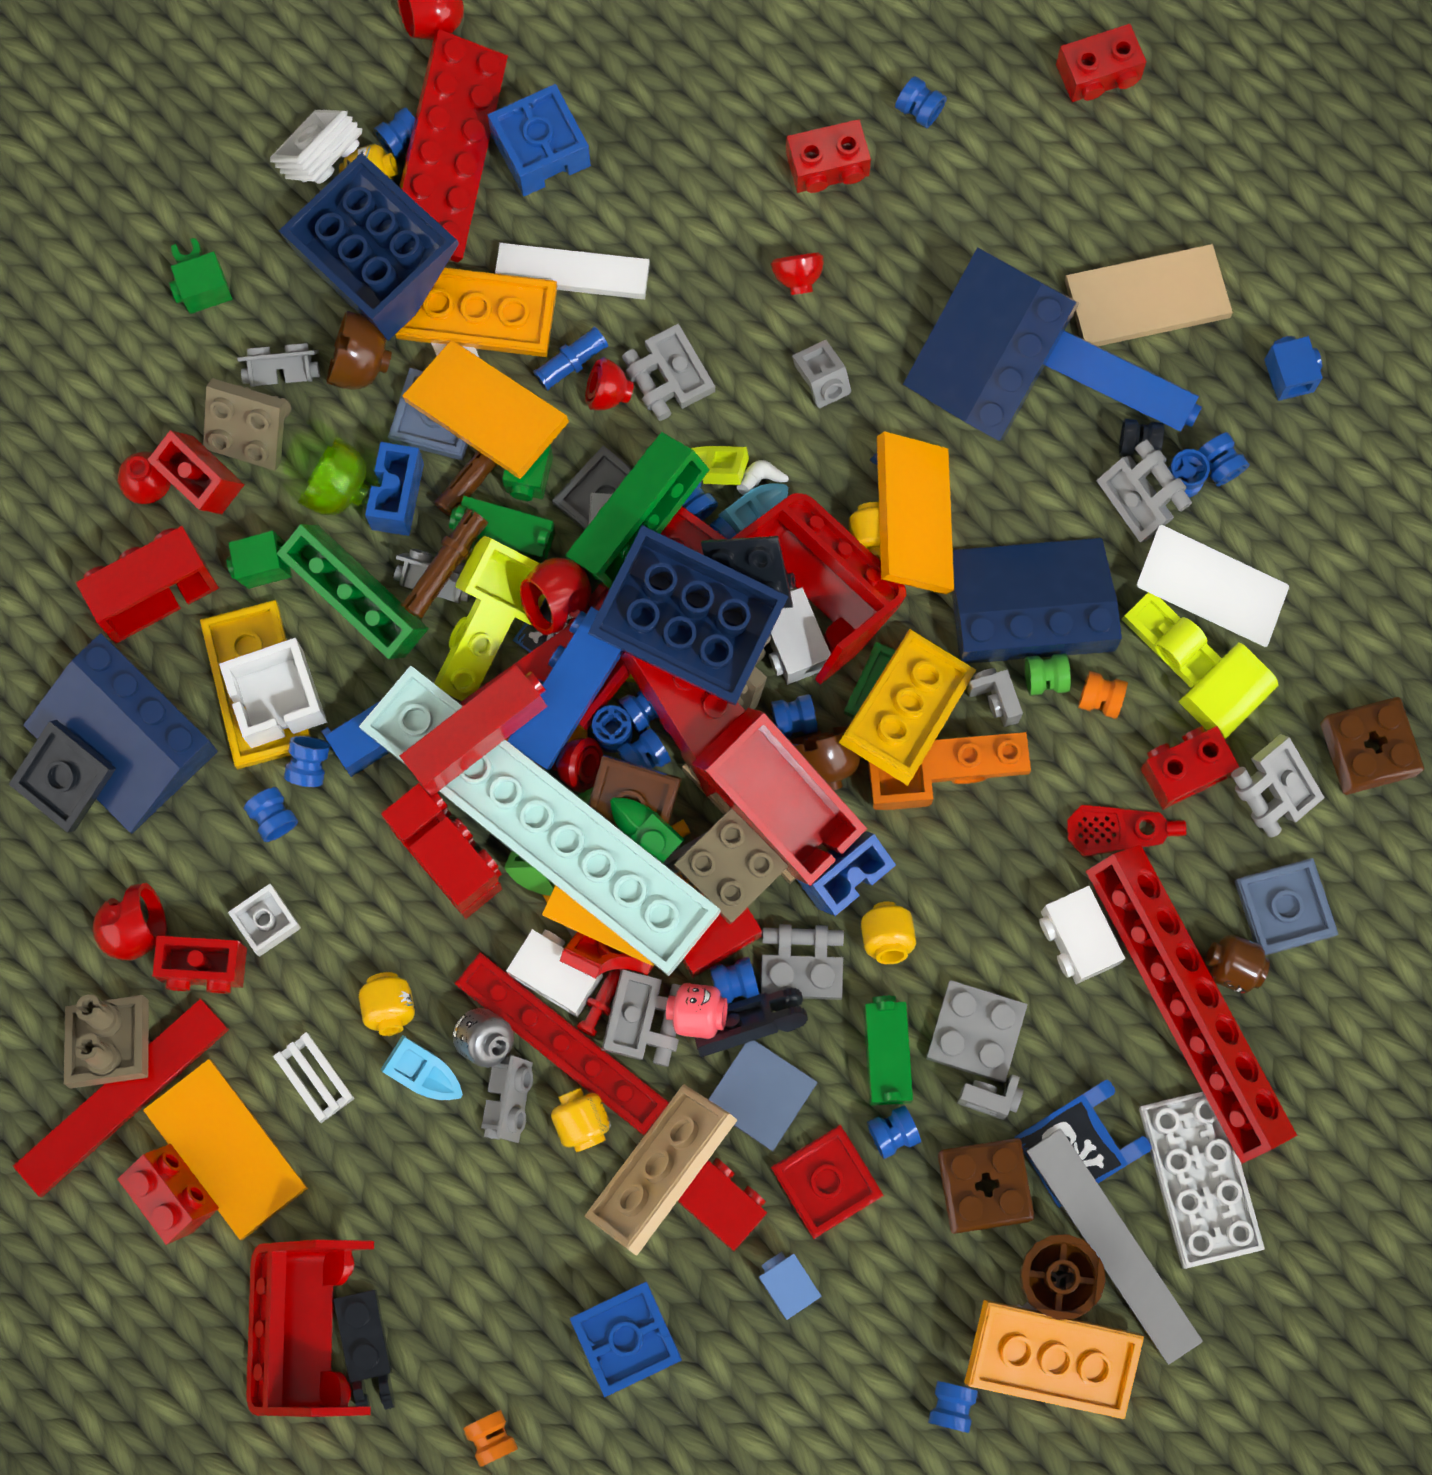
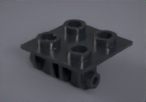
M778 536L701 541L704 556L789 596L783 608H793L790 589L795 588L794 573H788L785 569Z

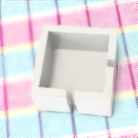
M296 638L219 664L229 696L234 702L232 706L242 736L251 748L286 737L283 730L289 728L295 734L327 723L304 651Z

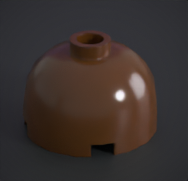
M350 311L345 312L335 341V351L333 359L330 360L326 383L339 388L356 390L372 384L379 372H387L392 351L385 349V337L365 316Z
M849 725L833 727L834 732L821 733V730L816 733L804 734L789 739L792 745L833 791L842 788V780L853 775L859 766L861 756L839 743Z
M1068 1234L1051 1235L1035 1243L1024 1256L1020 1268L1021 1289L1028 1303L1043 1315L1057 1320L1076 1319L1089 1312L1101 1299L1106 1283L1104 1265L1100 1257L1097 1256L1096 1252L1086 1241ZM1060 1271V1272H1062V1274L1057 1275V1274L1054 1273V1272ZM1064 1278L1063 1284L1059 1286L1060 1279Z

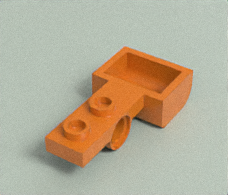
M1026 732L935 740L908 786L868 761L873 809L876 810L930 806L934 799L932 783L952 781L955 784H971L984 781L987 778L1028 775L1031 772Z

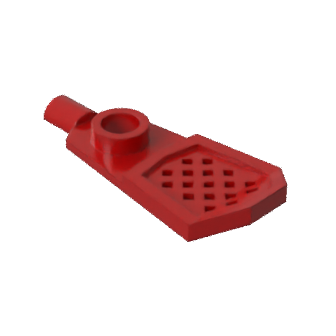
M1081 805L1066 821L1068 841L1083 857L1123 851L1140 844L1142 848L1162 845L1168 836H1186L1185 820L1167 821L1160 812ZM1140 823H1150L1153 827V833L1150 835L1143 834L1139 829Z

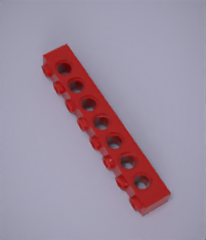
M1141 844L1114 853L1086 870L1090 881L1241 1164L1298 1136Z

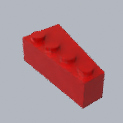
M625 652L621 656L625 666L647 701H650L660 717L659 721L666 732L672 736L681 751L682 758L687 766L691 767L701 783L700 787L707 797L712 795L716 791L696 771L691 763L745 709L738 702L735 706Z

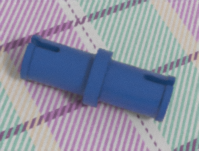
M594 326L571 345L567 346L564 344L560 347V353L540 368L535 369L533 373L540 384L548 391L571 372L578 373L582 370V364L609 345L601 332Z

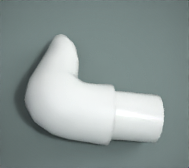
M758 460L745 470L741 485H737V490L742 495H745L754 489L755 486H758L761 479L782 483L787 482L789 478L770 462Z

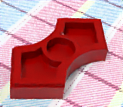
M579 932L573 936L563 949L559 960L595 979L600 974L614 969H628L648 975L654 967Z

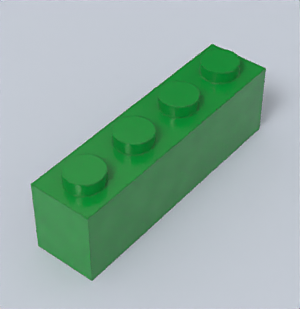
M661 432L629 474L623 479L605 505L598 511L584 532L576 539L565 556L580 565L587 572L589 578L610 590L641 526L643 525L661 534L710 469L693 449Z
M300 524L277 552V555L388 659L405 658L429 630L416 616L400 606L402 603L319 525Z

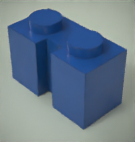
M380 442L374 470L380 487L371 486L365 513L371 530L406 536L410 535L424 467L419 448Z
M865 831L843 854L833 850L827 852L836 861L811 886L798 879L796 880L818 910L836 916L860 896L855 889L859 883L864 882L873 885L895 867L896 864L875 834Z

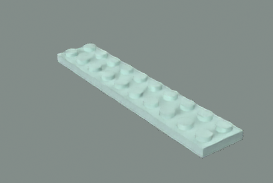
M410 666L359 727L404 763L399 755L463 706L414 667ZM506 740L438 791L668 976H670L721 913L717 906Z

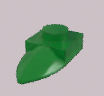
M613 797L610 800L611 811L618 829L662 864L685 840L655 811L646 805L627 798Z

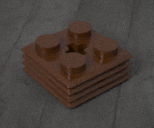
M1400 697L1329 714L1320 722L1342 792L1345 795L1413 778L1424 770V765ZM1369 738L1373 742H1377L1380 747L1376 754L1373 748L1366 749L1364 745Z
M1015 1138L943 1149L938 1153L950 1231L953 1234L1028 1223L1034 1220V1211L1020 1139ZM982 1175H987L989 1181H995L996 1188L991 1191V1197H985L984 1192L981 1190L976 1191L975 1184L981 1181Z

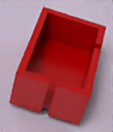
M183 526L177 529L169 528L163 530L149 544L141 548L133 547L124 551L119 556V560L107 566L94 567L84 574L83 579L75 582L96 622L115 644L181 609L170 586L177 584L188 605L219 589L199 550Z
M418 783L384 810L381 815L391 831L461 915L467 919L503 889L498 880L502 873L498 869L499 866L484 848L478 853L473 848L477 843L461 820L457 818L453 822L450 821L449 817L452 814L440 795L436 793L431 796Z

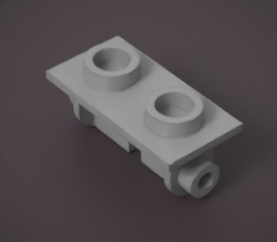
M308 343L285 345L286 353L271 354L270 347L247 349V356L237 358L238 361H247V368L241 369L243 384L250 383L251 387L279 384L277 369L284 370L285 383L311 382L313 377H320L319 363L311 362V355L319 354V350H309Z
M410 549L409 553L397 555L396 559L404 561V566L398 565L396 567L394 580L399 581L402 587L413 589L429 564L433 561V554L418 549ZM461 562L437 597L458 604L461 601L469 602L471 595L456 588L457 579L465 563Z
M510 1055V1057H506L501 1063L492 1067L488 1092L501 1094L500 1101L486 1100L481 1129H485V1138L504 1139L519 1143L520 1134L526 1124L525 1105L527 1094L533 1084V1062Z

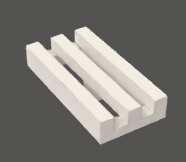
M305 1032L300 1036V1039L286 1046L285 1050L279 1051L273 1056L320 1123L355 1099L309 1033ZM307 1046L342 1097L335 1101L300 1050ZM293 1056L329 1107L325 1110L321 1109L288 1062V1058Z

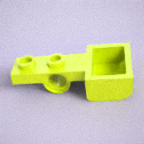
M487 536L482 537L476 543L456 582V588L476 597V600L468 616L461 618L451 633L449 639V648L451 650L434 682L436 686L460 701L479 689L514 618L532 625L522 605L520 586L528 574L540 563ZM544 594L538 599L539 609L545 599Z
M1149 592L1121 619L1191 688L1178 702L1206 730L1218 726L1224 739L1279 685L1274 674L1245 645L1238 642L1221 658L1207 644L1205 634L1194 622L1185 617L1180 618L1161 598Z

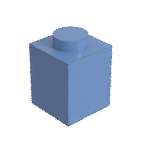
M780 1252L761 1265L765 1273L759 1276V1280L785 1320H788L822 1297L795 1254L786 1258Z

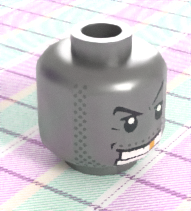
M476 1008L465 1013L457 1022L453 1032V1044L458 1053L479 1067L490 1068L501 1063L510 1053L514 1042V1032L510 1024L489 1009Z

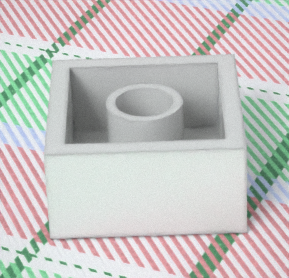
M268 884L228 912L253 951L259 957L301 929L271 884Z

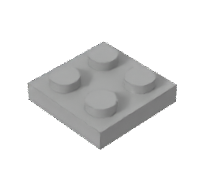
M950 980L926 1059L1004 1084L1028 1004Z

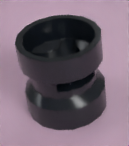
M1124 418L1119 441V457L1131 456L1132 458L1134 455H1139L1135 447L1145 440L1150 442L1155 451H1161L1164 423L1151 421L1149 424L1144 425L1139 424L1135 419Z

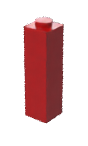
M516 665L399 756L420 784L433 796L548 707L540 696L546 690L532 672L525 676Z

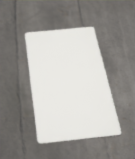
M1163 525L1158 527L1137 582L1138 588L1264 647H1267L1289 589L1288 584Z

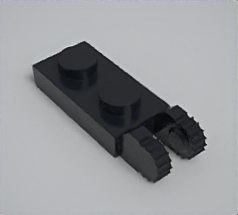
M791 987L770 994L765 992L729 1004L724 1030H718L711 1039L695 1037L697 1050L701 1058L777 1033L778 1030L790 1032L804 1026V1024H807L808 1016L806 1010L800 1006L803 1002L802 992L796 989V987Z
M377 1290L334 1299L349 1383L353 1382L356 1406H370L364 1380L378 1377L379 1395L384 1409L394 1408V1394L390 1374L393 1372Z

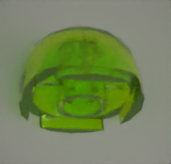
M337 436L332 440V447L328 445L307 480L309 484L304 493L301 492L297 503L322 515L334 516L343 513L351 504L358 507L369 490V486L364 484L367 474L365 460L359 451Z

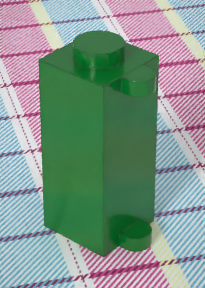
M467 496L463 497L461 505L454 507L449 521V529H452V531L459 524L467 509L472 510L473 513H478L488 522L471 548H474L482 537L487 536L538 563L548 559L556 534L553 521Z
M896 996L872 997V1003L865 1004L863 1009L869 1106L911 1104L913 1092L907 1003L897 1002Z

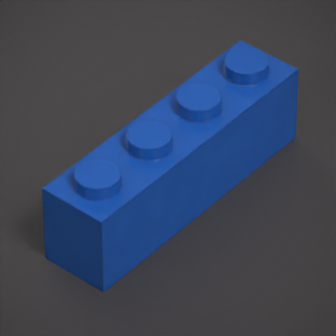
M593 607L590 608L587 614L583 611L578 614L569 629L574 634L566 648L559 645L552 655L548 665L553 669L545 682L538 679L546 690L540 696L548 707L510 735L507 741L526 757L548 770L555 763L561 750L572 736L624 652L588 634L599 612Z

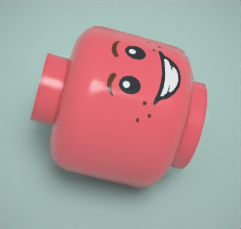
M684 983L678 989L676 996L669 995L666 1006V1019L673 1020V1027L678 1035L711 1039L718 1030H724L728 1001L727 998H722L720 990L714 986Z

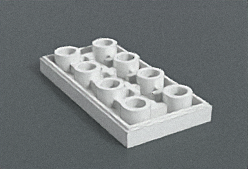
M1203 1091L1140 1106L1141 1119L1146 1137L1152 1146L1150 1152L1182 1269L1265 1250L1241 1162Z

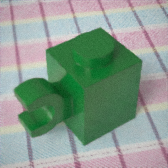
M196 238L190 239L193 250L188 255H182L176 244L171 246V252L177 264L171 266L175 280L170 281L169 285L176 303L184 302L189 314L233 300L215 252L203 255V251Z

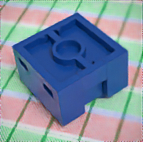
M556 84L488 114L491 136L523 197L544 188L545 179L562 171L567 172L570 176L591 166L589 145Z
M644 1282L570 1318L604 1397L682 1361V1357L668 1330L648 1282Z

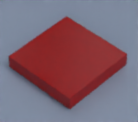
M841 1125L771 1167L772 1172L813 1240L884 1196Z

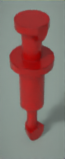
M616 969L609 972L595 999L588 998L586 1004L591 1007V1010L585 1021L583 1020L578 1023L577 1028L592 1037L596 1035L597 1031L594 1028L601 1015L610 1016L611 1009L609 1005L615 996L620 972L624 969Z

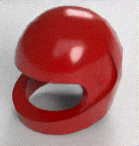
M397 0L402 22L411 38L433 40L435 33L439 29L452 34L463 19V0Z
M559 557L547 559L537 565L522 581L520 586V596L524 611L531 624L543 635L562 631L567 623L568 615L576 618L581 611H585L592 593L591 580L587 572L573 560ZM542 594H544L549 604L552 623L544 618L539 609L538 599Z
M147 883L133 884L127 888L121 902L115 898L108 899L100 906L95 915L92 929L93 936L99 948L105 954L115 959L124 961L136 960L148 954L156 947L157 936H166L167 931L164 909L155 890ZM140 896L143 898L148 909L149 919L147 923L142 914Z

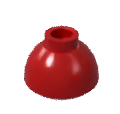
M820 252L777 258L772 261L771 266L780 283L790 288L791 295L813 292L812 284L818 280L823 270L824 257Z
M605 357L599 359L592 367L587 381L585 401L590 410L602 411L611 409L620 402L628 403L633 393V381L627 380L623 370L612 360Z
M141 451L133 453L122 462L119 468L118 484L120 490L127 499L134 503H154L164 497L170 489L171 483L147 461L152 452Z
M582 737L573 739L566 743L551 768L557 772L564 785L574 791L584 793L594 787L603 756L601 747L593 738Z

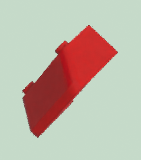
M794 493L731 539L778 536L785 569L788 573H794L795 587L797 589L803 587L806 597L833 622L823 636L831 655L815 678L821 685L854 658L897 611L906 597V588L904 584L881 579V561L815 499L803 493Z
M302 1240L262 1243L254 1249L250 1266L246 1388L247 1405L253 1415L328 1417L365 1416L371 1414L370 1406H348L351 1398L350 1384L343 1373L331 1371L333 1286L343 1285L352 1274L354 1269L352 1251L373 1250L374 1241Z

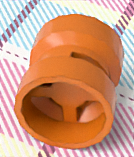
M1089 670L1078 708L1086 711L1093 709L1102 710L1106 717L1117 719L1124 701L1128 682L1117 678L1112 681L1106 680L1100 673Z
M501 1410L463 1428L467 1439L474 1442L477 1449L475 1458L479 1467H483L518 1449L514 1438L507 1435L504 1428L506 1420Z

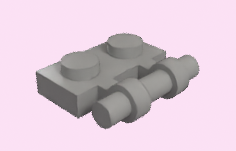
M679 323L645 340V347L650 355L640 359L635 349H631L622 355L628 367L626 373L631 381L637 382L644 395L642 400L648 410H653L659 421L671 415V411L666 404L667 400L675 397L681 409L715 392L713 381ZM656 369H659L666 381L665 384L656 387L649 375Z
M1148 440L1141 442L1135 447V450L1142 458L1139 464L1136 465L1131 456L1122 457L1096 480L1140 543L1147 541L1156 534L1159 525L1165 526L1174 518L1166 507L1167 503L1172 500L1179 512L1192 504V501L1185 493L1187 487L1180 478L1175 479L1165 465L1167 460L1160 450L1155 451ZM1151 472L1162 486L1158 493H1156L1146 479V476Z
M1282 734L1278 735L1251 758L1258 770L1253 776L1249 775L1245 767H1239L1231 774L1236 783V793L1242 801H1247L1253 811L1251 818L1258 828H1263L1266 835L1270 838L1277 836L1282 830L1277 822L1280 817L1285 815L1286 819L1296 823L1325 798L1290 737ZM1266 788H1269L1274 797L1269 803H1266L1261 795Z
M779 924V928H763V943L779 944L778 955H762L761 994L765 992L770 994L782 989L786 990V988L796 987V989L802 992L803 999L842 1000L843 957H827V946H843L844 930H828V926L816 925L815 929H793L791 924ZM791 944L815 945L814 957L791 956Z
M627 970L620 972L601 1050L642 1060L646 1045L656 1048L653 1064L664 1067L669 1066L671 1054L676 1052L679 1039L675 1038L676 1032L673 1027V1020L666 1019L668 998L658 996L662 982L661 979ZM672 984L669 995L676 996L681 985ZM655 1009L665 1012L660 1034L650 1031Z

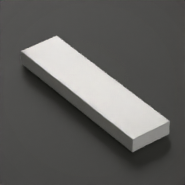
M500 243L495 274L557 281V290L645 300L650 261L649 259Z

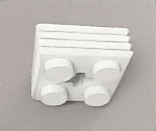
M314 110L270 157V162L275 163V168H280V173L285 174V179L301 180L303 183L315 181L317 184H321L333 174L335 169L332 165L338 158L350 155L359 146L357 138L362 134V128H357V122H352L353 117L347 116L348 111Z

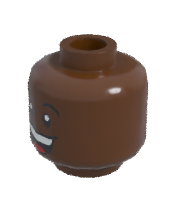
M1231 934L1222 938L1219 943H1212L1205 957V964L1209 966V972L1215 983L1240 993H1248L1253 988L1258 989L1261 987L1270 967V961L1268 958H1265V951L1261 945Z

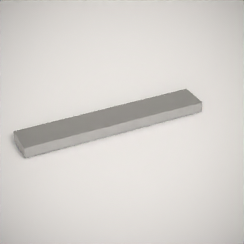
M1058 1129L1026 1151L1084 1240L1100 1257L1104 1270L1168 1365L1201 1344L1203 1340L1062 1129Z

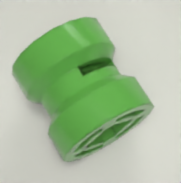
M1066 653L1053 654L1050 659L1046 660L1041 659L1039 656H1027L1025 658V679L1029 696L1042 695L1045 690H1054L1056 693H1067L1070 691V666Z

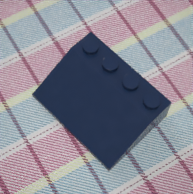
M362 153L279 230L294 252L359 314L365 316L382 333L387 341L417 314L459 245L456 238Z
M977 247L903 385L998 441L1004 440L1076 311L1079 302Z
M642 525L588 634L736 706L789 596Z
M1102 538L953 550L954 590L952 591L958 653L961 661L971 664L1025 659L1027 656L1043 658L1062 653L1079 655L1116 651L1122 640L1117 597Z
M101 633L71 660L23 725L38 740L48 722L58 720L116 767L97 800L131 834L218 752L214 745Z

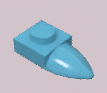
M778 483L760 485L719 514V517L728 522L738 534L787 498L788 486Z
M402 1035L380 1069L389 1077L427 1098L453 1100L459 1099L463 1095L460 1084L451 1069L435 1054Z

